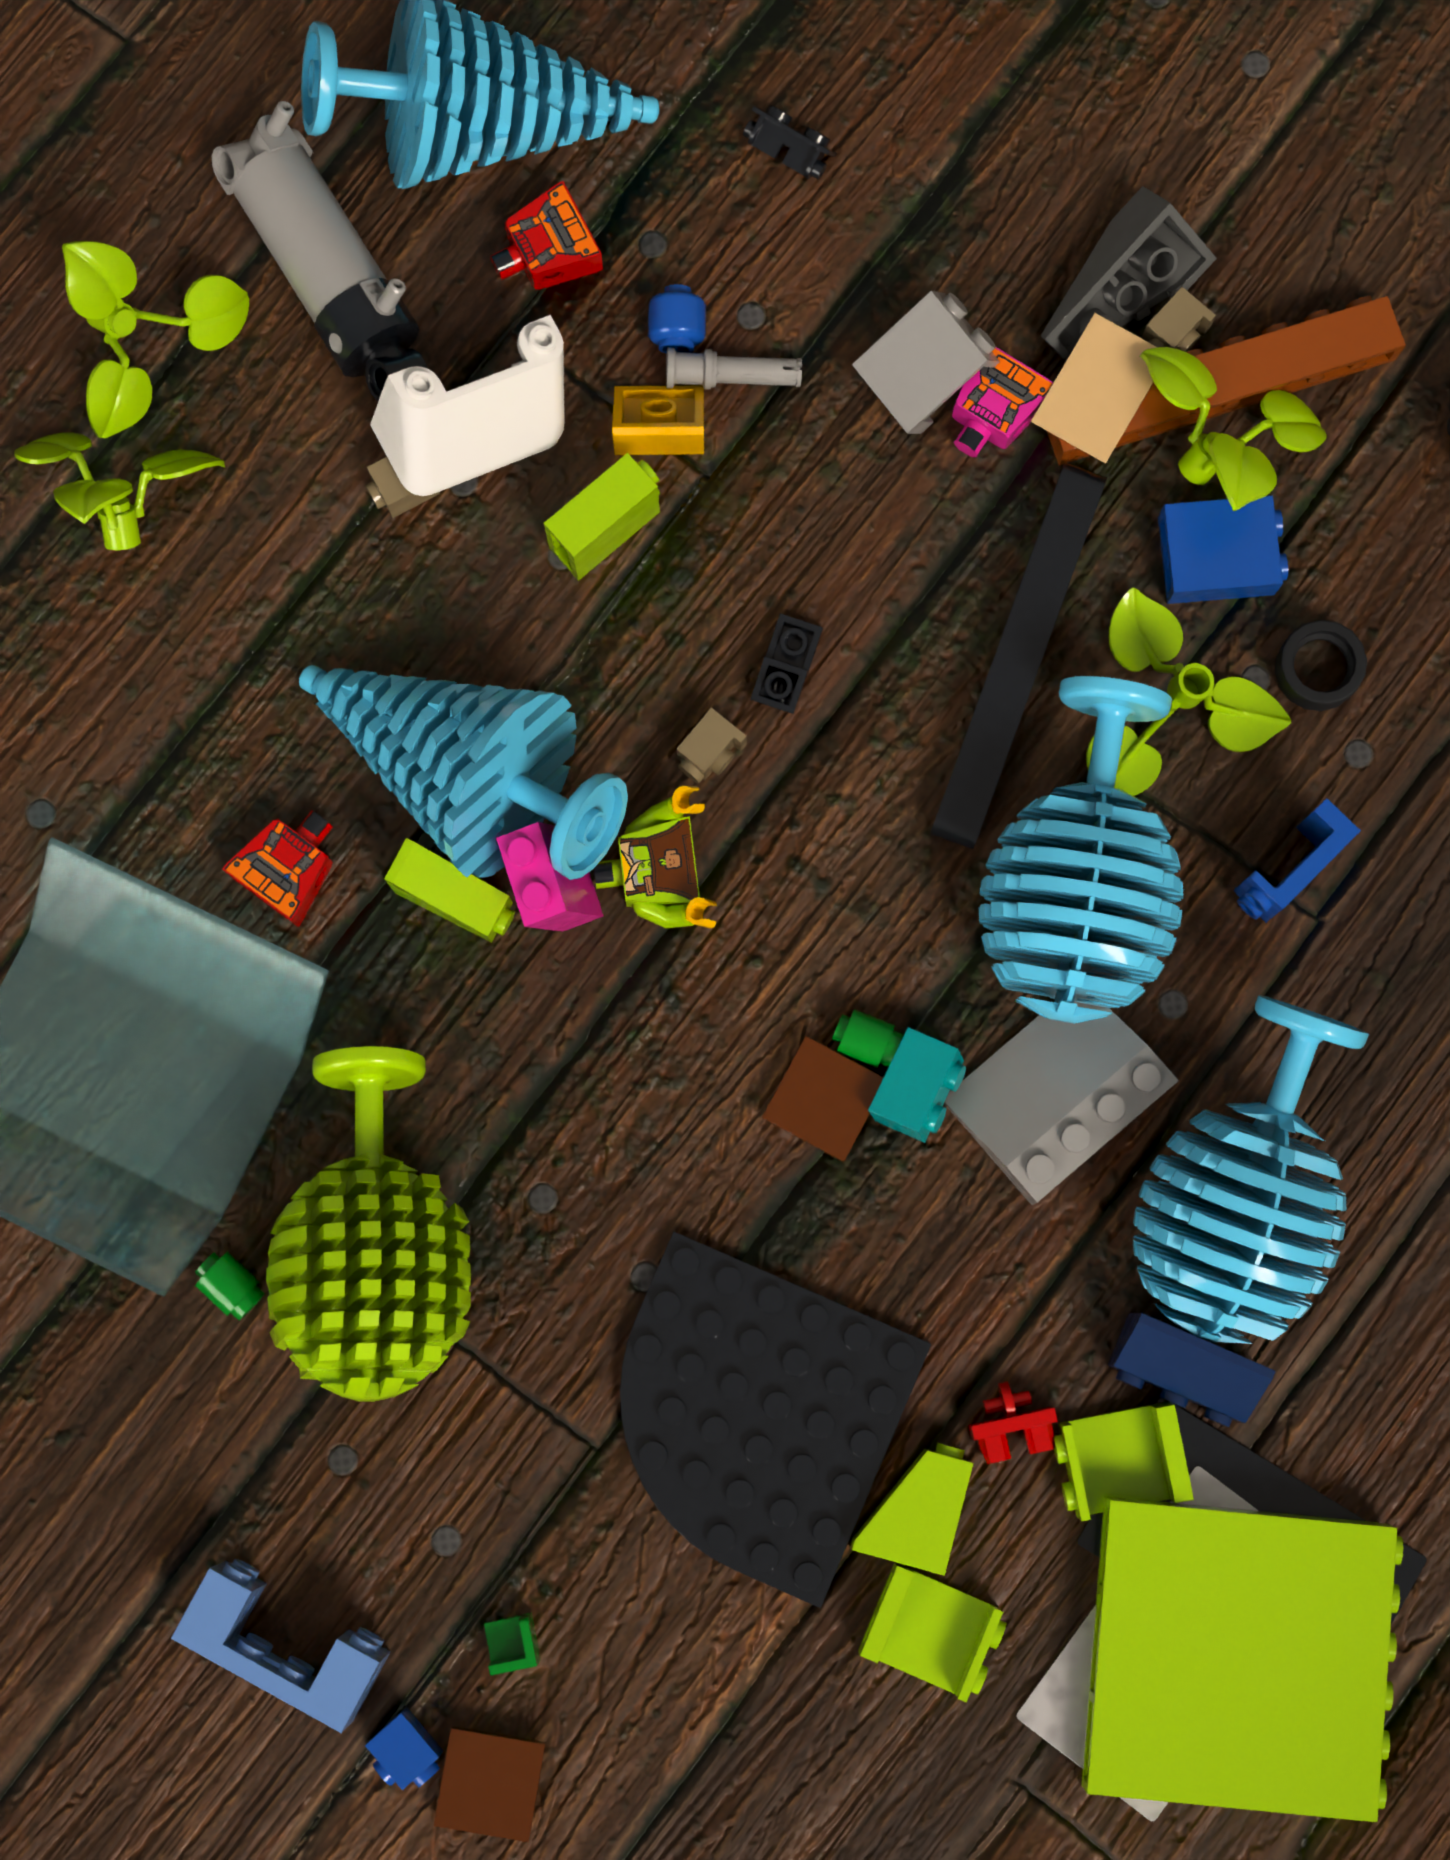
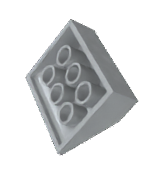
M1074 1002L1078 1007L1112 1013V1015H1108L1105 1018L1075 1024L1046 1019L1038 1015L962 1080L957 1091H950L944 1102L947 1108L1031 1205L1038 1203L1179 1081L1152 1049L1110 1008Z

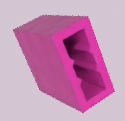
M536 822L497 837L496 840L524 927L563 932L604 917L590 872L582 878L570 880L552 867L549 850L554 825Z

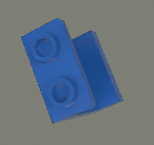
M1326 798L1296 827L1315 848L1276 887H1273L1257 871H1254L1233 890L1240 897L1237 900L1238 905L1251 918L1257 920L1260 917L1266 923L1277 915L1361 831L1329 799Z

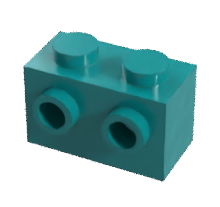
M908 1027L868 1109L873 1119L880 1124L925 1143L930 1132L937 1133L943 1123L946 1114V1108L943 1107L949 1091H957L964 1078L966 1066L962 1065L964 1059L959 1049Z

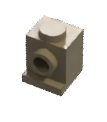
M1181 287L1146 325L1142 339L1156 347H1170L1188 352L1199 340L1200 336L1204 337L1216 315L1185 288Z
M711 707L677 747V759L681 761L678 768L697 784L702 779L705 781L712 772L720 775L735 756L730 750L735 747L741 752L747 745V736Z

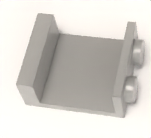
M930 291L852 364L907 434L923 433L934 423L929 416L983 367L994 368L1000 363L992 352L996 348L992 339L981 328L977 327L975 330L964 318L968 313L967 309L952 293L946 295L942 292Z

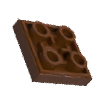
M805 1036L762 1119L844 1163L870 1114L868 1109L884 1077Z
M452 1726L434 1826L529 1842L546 1742Z

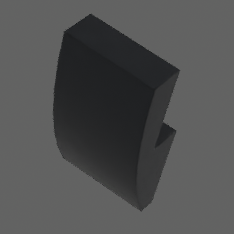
M780 613L750 700L794 714L824 628Z

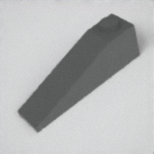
M1142 186L1111 220L1041 334V337L1066 362L1094 313L1120 327L1133 319L1141 321L1151 314L1150 308L1168 297L1172 298L1181 287L1188 290L1217 258L1170 202Z

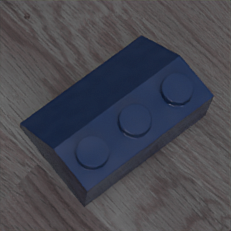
M1143 1313L1128 1314L1107 1365L1119 1370L1116 1375L1117 1380L1141 1390L1145 1382L1162 1389L1159 1398L1185 1409L1188 1401L1206 1408L1203 1417L1226 1427H1230L1232 1420L1241 1423L1247 1422L1276 1372L1273 1369Z

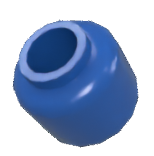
M668 285L664 288V292L653 296L649 302L648 337L652 343L658 345V349L662 353L667 354V347L675 348L676 352L692 353L694 347L701 344L705 339L706 303L700 296L691 293V288L686 285Z

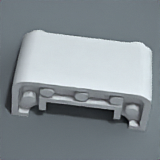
M551 315L530 322L522 328L517 339V348L522 361L512 364L511 368L446 392L437 375L424 367H409L387 376L370 425L406 490L419 496L432 495L556 445L564 431L565 424L564 342Z

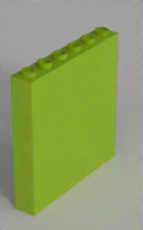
M1104 1496L1084 1766L1081 1784L1086 1793L1378 1822V1809L1385 1808L1387 1799L1385 1779H1380L1382 1760L1388 1759L1390 1752L1389 1731L1384 1730L1385 1711H1390L1393 1705V1684L1391 1681H1387L1388 1662H1394L1397 1651L1396 1635L1390 1632L1392 1613L1396 1614L1400 1605V1589L1398 1584H1394L1395 1565H1400L1402 1562L1403 1539L1401 1536H1397V1527L1378 1522Z

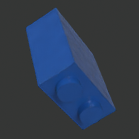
M1273 495L1250 502L1236 511H1233L1228 499L1164 504L1158 516L1167 604L1272 596L1277 593L1283 581L1287 580V556L1285 553H1279L1278 537H1281L1283 534V517L1280 509H1274Z

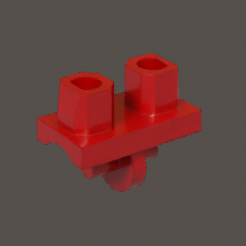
M1008 1381L998 1383L1000 1397L983 1400L986 1414L1003 1411L1005 1417L968 1425L970 1438L974 1441L977 1440L985 1463L991 1464L1011 1459L1006 1433L1023 1430L1028 1454L1053 1450L1054 1430L1052 1423L1058 1422L1055 1408L1051 1407L1016 1414L1015 1408L1032 1404L1030 1392L1028 1390L1012 1394Z

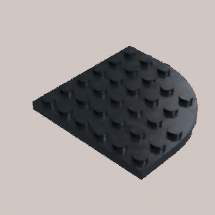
M673 1231L636 1316L627 1341L622 1364L620 1386L621 1417L625 1440L633 1465L645 1490L658 1510L692 1545L712 1559L735 1571L821 1608L931 1347V1343Z

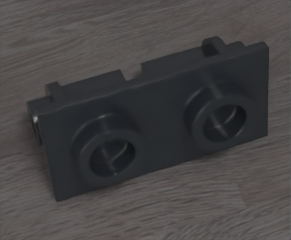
M769 104L766 111L753 106L752 111L761 116L757 123L750 120L744 129L743 136L749 139L748 144L775 159L783 145L788 146L790 149L782 163L802 174L808 180L811 177L819 180L827 167V164L822 161L824 155L827 154L833 157L837 155L836 152L827 147L830 139L808 126L804 133L789 125L793 118L792 116Z

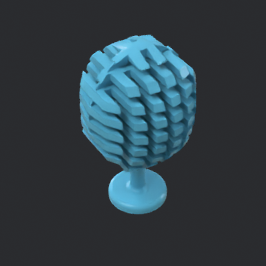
M1099 676L1065 678L1061 681L1059 689L1060 700L1066 706L1097 717L1087 782L1056 787L1052 790L1056 792L1041 796L1039 799L1036 798L1017 814V818L1021 820L1017 821V823L1012 822L1008 824L998 838V843H1001L1003 848H996L990 853L986 868L990 869L994 876L987 875L983 877L979 892L980 896L991 902V904L984 903L978 907L979 923L993 931V933L987 932L981 936L985 953L996 960L1004 961L1002 962L1003 964L995 963L991 966L999 983L1007 990L1055 999V1002L1020 996L1017 997L1018 999H1015V1002L1046 1019L1073 1024L1112 1015L1111 1012L1078 1007L1074 1002L1107 1008H1119L1120 1006L1125 1007L1132 1004L1144 994L1146 990L1139 984L1153 982L1158 978L1165 964H1162V961L1158 960L1157 956L1166 957L1172 954L1177 938L1168 931H1165V929H1178L1182 919V910L1173 904L1183 899V882L1174 875L1178 870H1181V866L1175 849L1165 844L1171 838L1167 828L1158 814L1142 811L1141 807H1146V803L1121 789L1114 788L1125 721L1149 722L1166 717L1171 709L1172 697L1166 692L1149 685Z
M1262 995L1257 997L1255 1003L1256 1013L1269 1021L1289 1028L1291 1032L1266 1104L1261 1102L1226 1104L1234 1108L1233 1110L1238 1113L1256 1118L1253 1124L1207 1109L1190 1119V1124L1195 1125L1197 1129L1209 1133L1208 1135L1216 1139L1188 1131H1176L1166 1145L1177 1154L1186 1157L1181 1158L1164 1154L1156 1156L1149 1168L1150 1171L1155 1172L1154 1174L1159 1178L1170 1182L1143 1181L1139 1197L1143 1198V1201L1157 1208L1137 1207L1133 1220L1134 1226H1137V1229L1147 1234L1146 1237L1134 1235V1255L1144 1264L1152 1266V1268L1141 1264L1137 1266L1141 1282L1153 1297L1160 1299V1302L1170 1308L1155 1304V1306L1181 1330L1213 1343L1252 1344L1249 1339L1240 1337L1245 1336L1240 1331L1273 1341L1287 1331L1289 1325L1286 1321H1282L1281 1317L1299 1319L1310 1309L1312 1302L1310 1299H1306V1296L1302 1293L1320 1294L1329 1279L1327 1275L1322 1274V1271L1316 1267L1334 1268L1340 1251L1333 1248V1245L1317 1237L1329 1240H1343L1346 1223L1339 1220V1217L1322 1209L1347 1211L1346 1193L1339 1190L1335 1185L1325 1182L1311 1173L1296 1169L1294 1166L1296 1165L1342 1180L1343 1177L1337 1160L1306 1142L1289 1137V1132H1298L1323 1140L1302 1118L1294 1114L1319 1043L1327 1041L1351 1049H1361L1366 1044L1369 1033L1316 1012Z

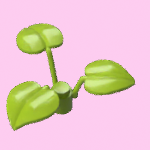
M75 241L62 245L66 271L65 287L70 305L77 314L87 319L90 326L105 333L104 342L109 344L119 357V363L113 360L100 361L92 370L87 383L86 405L88 418L95 435L99 438H108L133 426L144 417L151 404L152 384L148 374L139 367H129V357L117 341L118 338H123L133 332L137 319L182 327L189 326L188 337L190 343L194 347L205 351L217 350L228 345L240 333L246 322L249 310L248 292L229 278L221 275H206L194 281L184 298V310L188 317L180 318L132 308L121 299L129 295L137 283L135 265L124 251L109 244L96 241Z
M1170 347L1147 349L1139 356L1147 364L1154 384L1170 403L1186 410L1200 408L1194 431L1188 436V440L1193 445L1181 457L1178 466L1182 475L1196 485L1206 484L1216 473L1233 511L1239 510L1250 502L1266 497L1274 490L1277 484V475L1268 458L1257 448L1245 446L1248 441L1263 430L1271 428L1277 442L1282 447L1291 451L1309 452L1317 449L1326 440V432L1321 427L1313 411L1301 399L1282 390L1270 391L1263 397L1260 407L1267 419L1258 423L1238 439L1228 434H1219L1217 432L1202 434L1211 407L1207 398L1212 397L1217 391L1214 378L1206 366L1193 355Z
M70 432L55 433L38 438L14 450L17 460L29 464L52 463L67 457L76 461L84 480L73 481L55 488L53 491L54 498L66 512L84 524L97 513L101 523L104 545L108 550L131 549L141 543L137 518L145 516L143 504L147 484L153 478L159 480L177 478L213 466L225 468V463L221 459L196 450L179 449L154 455L142 462L144 471L140 473L135 505H131L129 498L126 497L133 492L130 482L116 478L94 481L84 456L80 452L92 447L91 440L85 435Z
M1135 587L1128 590L1113 612L1109 626L1111 652L1118 663L1128 671L1139 672L1151 664L1156 672L1174 674V677L1169 681L1167 693L1172 697L1169 714L1160 720L1153 721L1139 737L1128 726L1124 727L1114 788L1121 789L1132 796L1147 790L1158 778L1162 765L1161 755L1155 748L1145 744V742L1178 708L1190 709L1197 706L1203 700L1204 707L1207 710L1213 711L1208 719V728L1212 737L1222 747L1234 752H1246L1256 749L1291 724L1289 715L1280 703L1252 681L1240 677H1227L1219 680L1214 685L1212 672L1202 664L1191 663L1185 667L1182 663H1177L1176 665L1162 664L1175 658L1182 647L1183 631L1181 625L1166 607L1146 597ZM1094 736L1090 740L1086 752V763L1088 770L1091 759Z

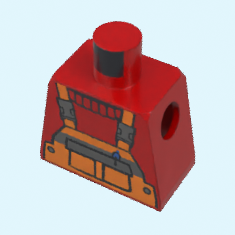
M564 181L557 183L509 217L505 222V229L511 246L490 255L491 262L501 280L524 270L533 288L536 290L603 270L602 253Z
M312 810L295 831L277 818L230 859L222 870L296 927H299L332 867V860L317 847L333 826Z

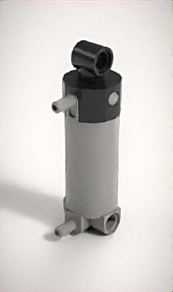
M280 101L272 115H265L259 119L249 139L218 146L213 150V171L226 194H234L315 323L316 331L344 376L358 377L365 375L367 386L372 396L379 401L388 375L409 367L419 366L427 368L420 353L413 348H409L417 339L420 329L401 299L406 286L400 279L392 278L387 280L312 162L310 158L313 153L312 149L298 130L291 129L288 125L294 113L293 106L287 101Z

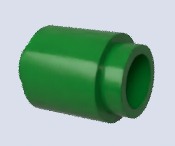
M854 1009L851 1017L844 1014L841 1015L832 1040L840 1043L837 1049L839 1053L878 1068L879 1064L889 1068L904 1034L894 1030L895 1025Z
M215 1252L212 1253L195 1271L200 1277L195 1287L226 1316L232 1314L238 1321L265 1295L258 1287L260 1281L229 1252H226L221 1258Z

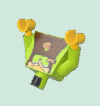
M680 786L674 791L672 797L647 809L626 827L624 835L618 837L620 859L600 861L594 868L596 889L624 886L627 907H633L637 916L663 928L693 926L694 924L705 928H713L716 925V921L703 919L704 910L708 906H717V903L701 898L699 895L690 816L683 817L684 814H699L705 809L704 804H693L691 806L689 804L690 794L699 790L697 786Z

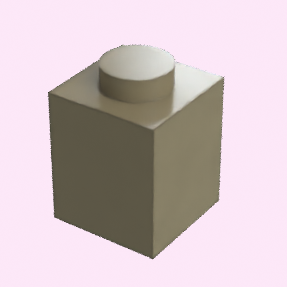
M388 457L367 467L372 482L365 486L376 507L380 509L386 505L392 518L440 494V492L432 495L419 496L406 490L401 484Z

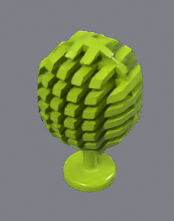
M364 1046L327 1051L317 1055L312 1061L313 1076L319 1083L335 1089L355 1091V1156L324 1167L310 1182H304L290 1198L293 1201L288 1203L278 1216L270 1232L275 1236L271 1239L268 1251L269 1262L266 1268V1283L269 1291V1319L277 1323L269 1332L275 1347L284 1351L289 1348L292 1353L289 1357L299 1368L300 1379L318 1380L322 1383L320 1387L341 1397L359 1402H375L396 1397L417 1387L419 1384L416 1383L424 1379L429 1373H434L448 1358L445 1355L451 1346L464 1337L470 1321L463 1319V1317L471 1307V1292H469L471 1266L467 1261L470 1253V1235L460 1231L469 1220L463 1208L456 1203L448 1209L445 1204L448 1199L439 1190L441 1188L439 1175L421 1173L417 1176L416 1173L418 1171L403 1164V1161L384 1155L383 1091L401 1089L418 1083L426 1073V1060L422 1055L405 1049Z

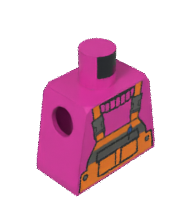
M997 347L992 352L1000 363L994 368L983 367L962 386L952 417L957 422L964 425L954 444L960 451L971 457H977L987 440L1001 449H1006L1031 423L1032 418L1054 383Z

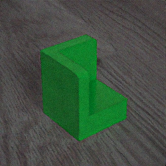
M532 1612L484 1623L491 1660L488 1665L490 1675L535 1667L539 1664L541 1658Z

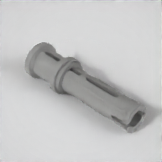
M667 347L666 388L673 389L675 384L702 385L704 390H711V388L716 387V383L801 387L802 370L800 368L802 367V359L717 356V351H712V349H705L703 353L676 352L675 348Z

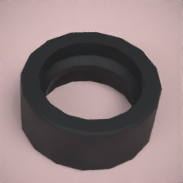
M1317 620L1303 624L1285 640L1276 656L1275 675L1279 688L1289 701L1303 709L1324 711L1340 706L1358 690L1366 675L1367 657L1362 642L1351 629L1338 622ZM1315 640L1328 641L1337 646L1344 654L1347 662L1346 676L1335 689L1325 692L1314 691L1303 685L1296 676L1294 669L1295 656L1298 650L1307 642Z

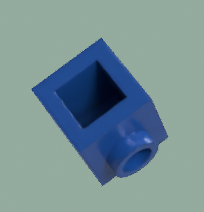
M407 1707L365 1745L376 1759L373 1767L378 1775L389 1786L396 1782L401 1790H404L412 1781L419 1788L440 1769L435 1761L444 1751Z

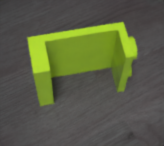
M1167 1401L1058 1423L1060 1434L1053 1437L1054 1452L1058 1464L1066 1463L1069 1482L1062 1483L1063 1497L1067 1511L1075 1510L1076 1517L1081 1522L1091 1520V1514L1103 1512L1104 1496L1158 1502L1170 1499L1174 1503L1194 1500L1174 1404Z
M894 1562L858 1652L860 1656L877 1664L881 1661L955 1694L957 1699L967 1703L971 1692L979 1694L988 1672V1667L982 1665L989 1647L995 1650L998 1648L1007 1623L1000 1620L1003 1611L999 1607Z

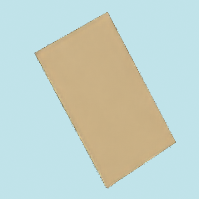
M1094 313L1031 422L1106 464L1153 384L1147 364L1139 356L1143 351L1157 347Z

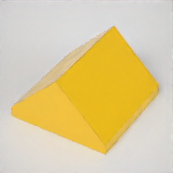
M614 386L612 436L615 455H625L626 453L629 455L704 454L703 386H674L673 389L666 388V386Z

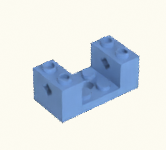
M234 1559L233 1563L224 1561L209 1568L171 1639L342 1733L355 1720L390 1654V1651L381 1647L384 1639L362 1627H359L357 1633L349 1629L336 1639L319 1673L315 1677L312 1675L315 1669L305 1661L294 1656H290L286 1661L271 1652L273 1645L267 1640L252 1633H248L246 1638L239 1635L267 1583L257 1578L260 1571L239 1559Z

